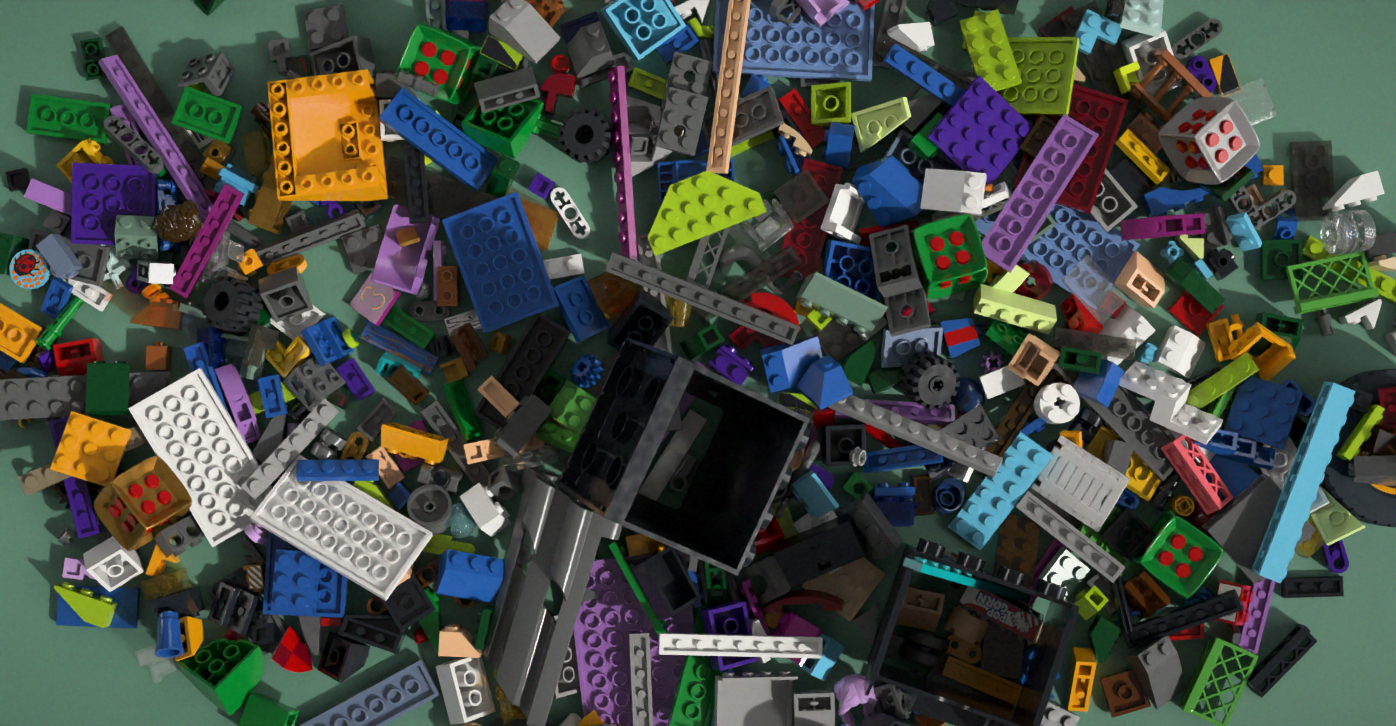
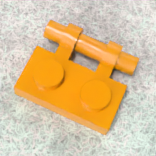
M1239 313L1231 315V324H1229L1228 318H1222L1206 324L1217 362L1231 359L1228 347L1234 341L1231 331L1235 330L1237 339L1244 334L1243 320H1240Z

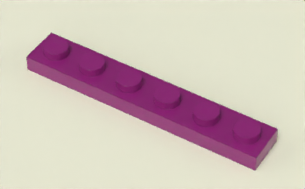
M228 183L224 184L169 289L186 299L190 297L245 193Z

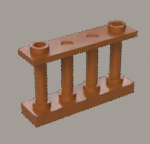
M1157 48L1152 55L1157 59L1156 64L1140 83L1129 82L1131 86L1130 93L1137 99H1141L1165 124L1173 118L1171 115L1189 94L1193 95L1196 99L1214 97L1164 48ZM1162 68H1166L1170 72L1169 78L1152 97L1145 89ZM1179 81L1183 85V90L1165 110L1158 102L1172 85Z

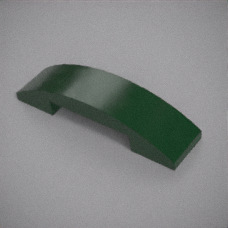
M480 54L472 71L473 75L460 103L454 109L449 120L452 125L462 132L461 122L479 102L474 83L493 78L499 64Z

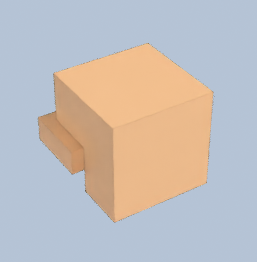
M1029 333L1007 368L1023 379L1026 378L1039 386L1059 358L1060 352Z

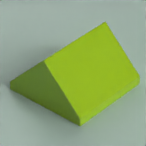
M851 82L811 85L812 125L830 127L831 122L842 124L851 122Z

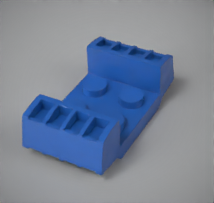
M708 159L657 162L659 202H663L671 184L706 171ZM733 159L729 161L728 174H715L734 182Z

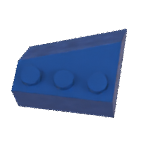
M890 155L857 168L852 182L881 228L916 216L923 210L920 208L924 183L920 180L917 181L910 175L909 170L894 156Z
M826 239L822 258L823 275L880 302L881 292L877 288L871 247Z

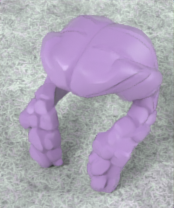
M850 674L834 684V695L839 701L838 715L841 716L845 726L856 725L850 709L859 703H862L864 707L863 713L865 718L875 711L874 707L877 698L875 697L873 686L869 695H865L864 681L866 676Z

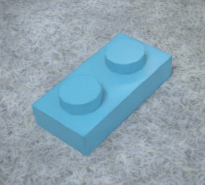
M1246 212L1227 216L1226 223L1242 252L1261 248L1262 241Z

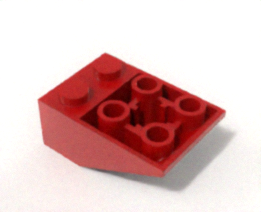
M89 338L53 345L55 362L60 376L87 374V363H93L96 360L104 361L100 339Z

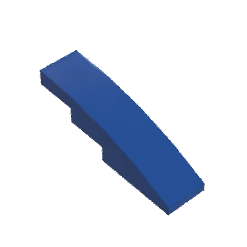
M1218 429L1206 445L1196 440L1194 442L1195 445L1241 463L1272 470L1274 465L1275 449L1256 445L1257 441L1239 438L1238 433Z

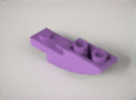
M234 363L214 369L233 422L245 442L248 444L259 440L261 434L256 422L257 419Z

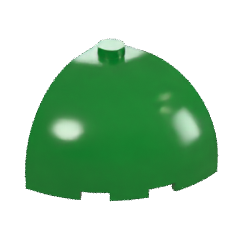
M226 638L210 641V644L198 648L195 655L175 661L188 680L207 699L230 716L248 699L249 694L253 693L261 679L264 668V656L260 647L243 639H238L237 641L227 640Z

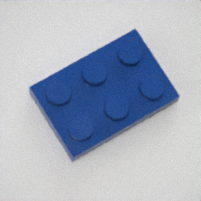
M584 275L553 287L560 304L558 307L577 343L611 328Z

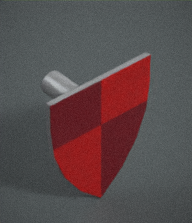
M288 626L270 659L279 667L290 672L303 673L313 670L308 647L299 634Z

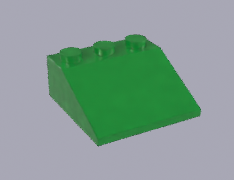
M532 99L482 113L478 102L461 122L463 132L476 143L515 159L526 145L544 106V102Z

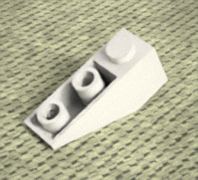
M1374 171L1349 179L1322 207L1323 210L1331 208L1332 212L1345 209L1344 205L1346 204L1349 207L1360 205L1361 200H1364L1365 203L1377 200L1376 196L1385 194L1379 172Z

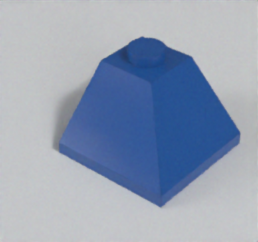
M829 355L813 362L796 385V389L819 410L853 394L841 365Z

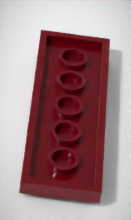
M804 158L775 275L790 278L792 272L796 270L802 274L803 279L801 281L803 282L805 277L817 272L827 232L820 228L835 185L840 183L843 167Z

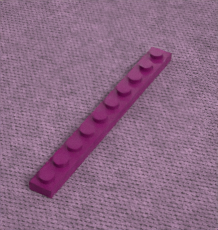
M615 66L609 69L608 82L610 83L609 101L612 108L610 120L613 123V161L616 167L614 180L617 183V221L620 227L618 240L621 243L620 254L637 261L624 66Z

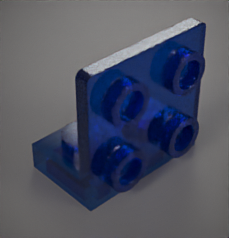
M214 326L197 328V343L203 341L208 351V366L219 368L226 361V354L223 352V344H225L226 338L221 337L222 333L225 334L223 329Z
M879 496V499H874V502L890 524L914 525L915 506L919 507V502L914 501V498L900 496L899 500H894L892 496Z

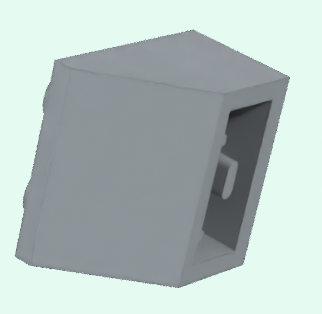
M833 689L793 691L794 726H835V697Z

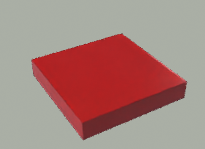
M1182 292L1167 311L1195 336H1199L1207 327L1206 324L1212 322L1225 306L1221 304L1211 315Z

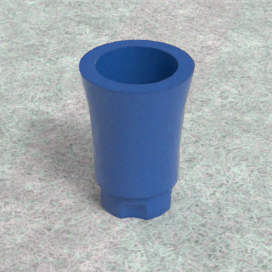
M164 611L159 613L155 656L172 658L182 655L184 649L178 612Z

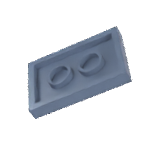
M931 325L928 328L893 337L890 335L889 327L883 328L880 365L883 368L902 367L903 364L908 365L909 361L907 359L911 356L916 358V353L918 352L925 354V351H929L940 356L943 327L941 325Z

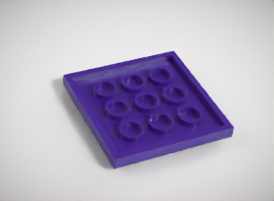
M976 76L926 138L961 171L986 173V184H992L1020 150L1019 147L1033 126L982 77Z
M72 163L71 244L115 245L116 215L155 217L157 173H150L141 165Z

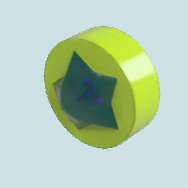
M350 328L342 332L343 339L350 348L353 349L359 345V336Z

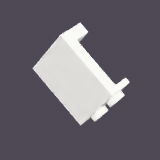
M850 183L835 185L820 229L842 242L859 245L861 237L854 234V230L865 201L858 190H856L855 185Z

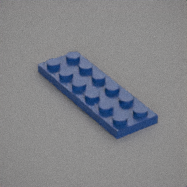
M403 87L378 118L379 121L475 192H477L491 173L498 158Z

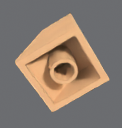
M448 624L439 633L438 656L479 658L484 653V649H474L475 643H472L473 636L466 628H460V624Z

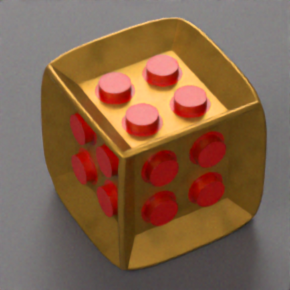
M152 456L124 471L108 483L94 500L93 506L98 517L116 541L127 551H133L153 540L160 531L177 523L191 507L192 498L168 464L159 456Z

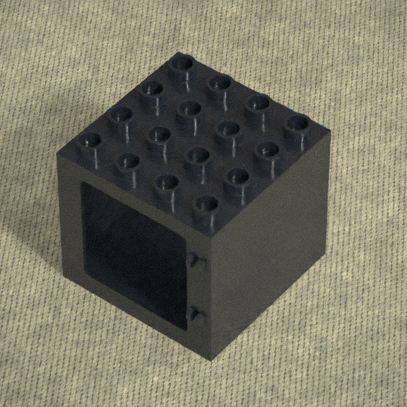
M625 337L557 485L603 518L738 576L741 568L748 567L755 557L756 545L753 542L759 529L766 528L772 520L774 507L771 503L777 490L784 489L790 481L792 468L789 464L795 451H801L808 442L810 430L807 428L810 418L680 356ZM685 391L721 408L723 417L681 507L673 509L637 492ZM708 391L718 393L717 397L715 398L708 394Z

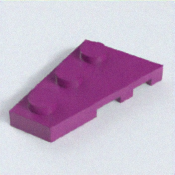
M742 578V584L739 585L742 595H747L749 603L746 604L749 614H754L756 620L760 621L768 636L770 632L749 578Z

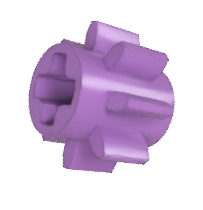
M990 351L989 357L981 356L984 362L979 364V366H984V374L988 371L992 372L999 369L1001 364L1005 363V361L999 359L1001 354L993 356V352ZM995 360L994 364L996 367L989 368L990 363L988 361Z

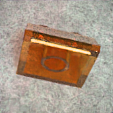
M521 199L538 248L548 251L560 213Z
M604 272L587 281L606 320L622 313L637 293L632 281L609 272Z
M160 298V302H151L132 317L130 323L182 330L184 312L178 311L180 307L178 301Z

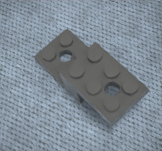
M676 51L673 53L660 111H663L655 147L695 156L708 97L705 94L713 65L712 61ZM686 71L693 73L694 79L692 82L684 79ZM676 126H681L684 129L682 137H677L674 134Z
M908 224L870 234L869 239L877 288L884 297L885 306L888 307L886 313L890 335L893 337L931 327L923 276L915 262ZM890 246H897L894 252H887ZM905 309H912V313L910 315L903 316V312Z

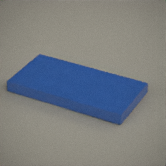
M75 585L74 588L89 589L94 592L93 595L99 597L101 595L113 598V602L118 603L111 624L108 627L138 628L140 588L118 587L109 592L104 586ZM58 593L56 625L99 627L84 622Z

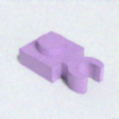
M65 557L63 578L83 580L85 574L95 579L86 571L83 558Z

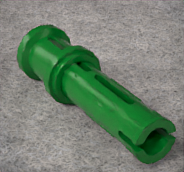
M74 295L55 320L45 326L44 332L39 338H35L34 342L44 350L49 351L51 344L56 338L61 337L63 328L84 304L83 300Z

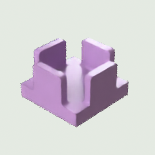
M796 0L818 28L850 3L848 0Z

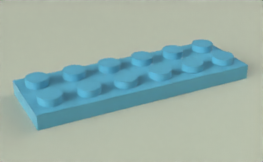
M1019 431L1001 457L1003 460L995 477L989 475L984 477L948 524V528L981 550L1053 457V454Z

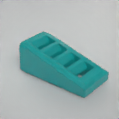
M386 351L381 356L375 372L387 377L394 371V366L398 368L403 364L418 379L422 369Z

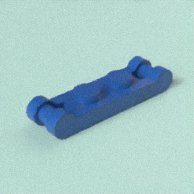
M156 179L157 215L167 205H178V185L174 179H169L168 181ZM164 189H168V195H164ZM158 235L161 251H168L172 248L174 250H181L182 242L170 243L162 240Z

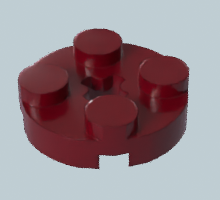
M1037 260L1021 263L1019 266L1029 273L1028 277L1035 279L1036 285L1033 283L1028 284L1029 278L1027 277L1014 292L1032 299H1042L1049 292L1053 283L1049 270Z

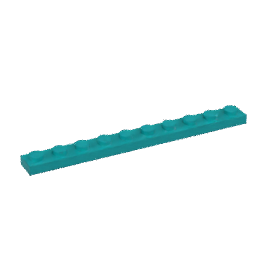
M915 556L914 560L905 557L903 566L921 573L1029 603L1031 595L1023 591Z

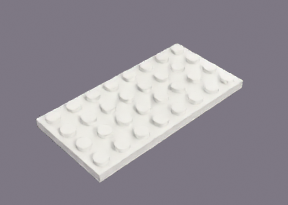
M202 368L193 371L128 408L156 455L168 464L192 498V505L189 510L212 547L244 530L250 523H255L251 521L250 517L273 487L270 485L257 500L250 497L240 487L260 465Z
M298 455L251 515V521L386 601L433 536L432 532L345 481H297V460H308Z

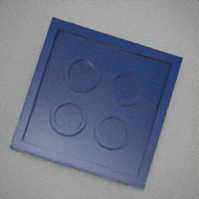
M1250 376L1239 384L1224 430L1238 433V436L1284 450L1303 392Z

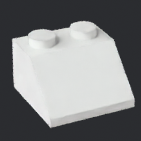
M1170 326L1152 362L1189 379L1206 343L1178 326Z

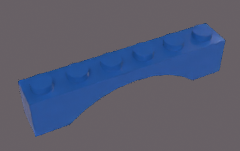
M1257 154L1244 165L1250 168L1255 175L1250 180L1259 177L1257 173L1263 171ZM1161 187L1142 195L1140 200L1148 217L1166 216V211L1173 209L1176 212L1185 208L1184 204L1191 201L1192 204L1204 200V195L1210 193L1201 188L1183 191Z

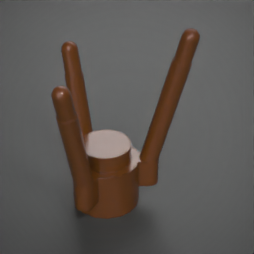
M259 102L253 107L251 114L256 117L255 121L272 141V133L264 124V122L271 124L269 104L265 105L263 102Z

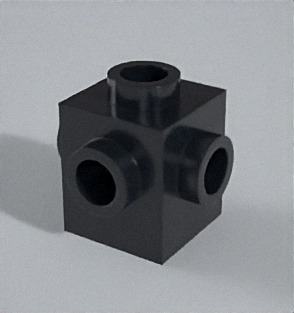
M1215 248L1207 254L1208 258L1204 260V263L1217 281L1224 279L1239 268L1234 261V255L1225 248L1220 250Z

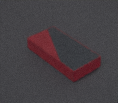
M1070 6L1038 30L1043 37H1063L1077 27L1082 19L1074 8Z

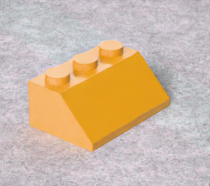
M394 422L382 424L381 446L387 448V452L398 454L399 451L406 453L405 457L415 460L417 457L423 458L425 463L431 465L443 462L449 438Z

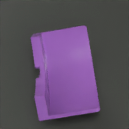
M394 204L371 281L418 295L428 262L429 253L426 251H431L439 227L440 217L430 214V222L410 224L408 207ZM414 226L420 241L404 247L399 246L395 232Z

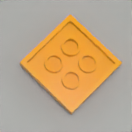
M71 411L50 470L105 487L116 477L132 430Z

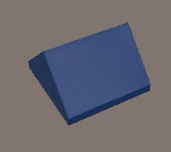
M1102 358L1099 374L1080 371L1073 388L1078 394L1108 408L1119 385L1120 378L1125 371L1114 362Z

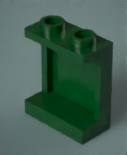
M101 360L87 363L85 411L88 415H130L128 409L130 408V364H126V361L106 363Z

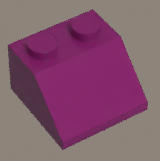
M787 608L770 636L820 637L823 631L806 618ZM807 658L789 659L802 666Z

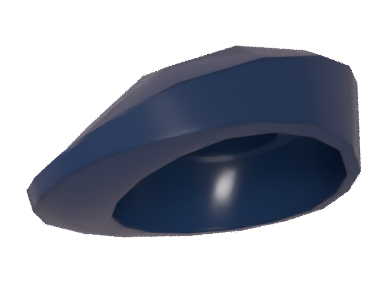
M971 378L958 379L960 381L959 387H955L957 394L955 396L952 395L955 406L966 414L978 405H984L985 398L981 386Z
M947 478L941 481L934 488L931 495L933 507L942 514H950L956 511L966 498V487L963 482L956 478Z

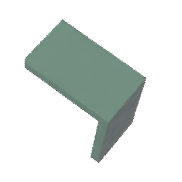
M222 333L221 337L228 339L225 354L243 357L239 376L252 380L261 378L268 342Z

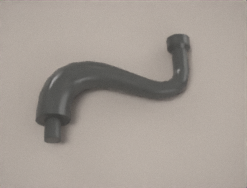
M735 244L721 252L720 261L716 266L719 270H722L725 266H732L738 260H744L754 267L765 285L777 294L788 292L796 283H800L803 279L802 274L795 270L784 285H777L772 279L762 257L753 248L744 244Z

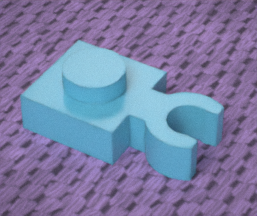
M1148 342L1143 343L1136 361L1148 364L1149 361L1152 362L1157 347Z

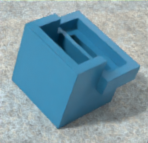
M227 163L225 169H220L218 173L220 178L213 191L220 194L224 184L228 183L245 193L239 204L242 207L245 206L251 193L256 194L259 186L255 185L256 177Z

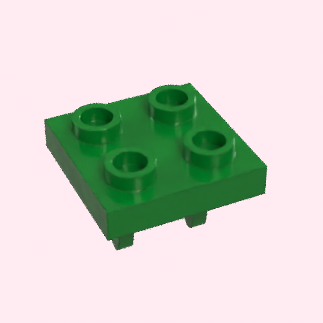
M993 319L985 333L989 337L986 344L989 346L994 341L1005 349L1001 356L1005 358L1009 353L1014 356L1029 332L1024 327Z

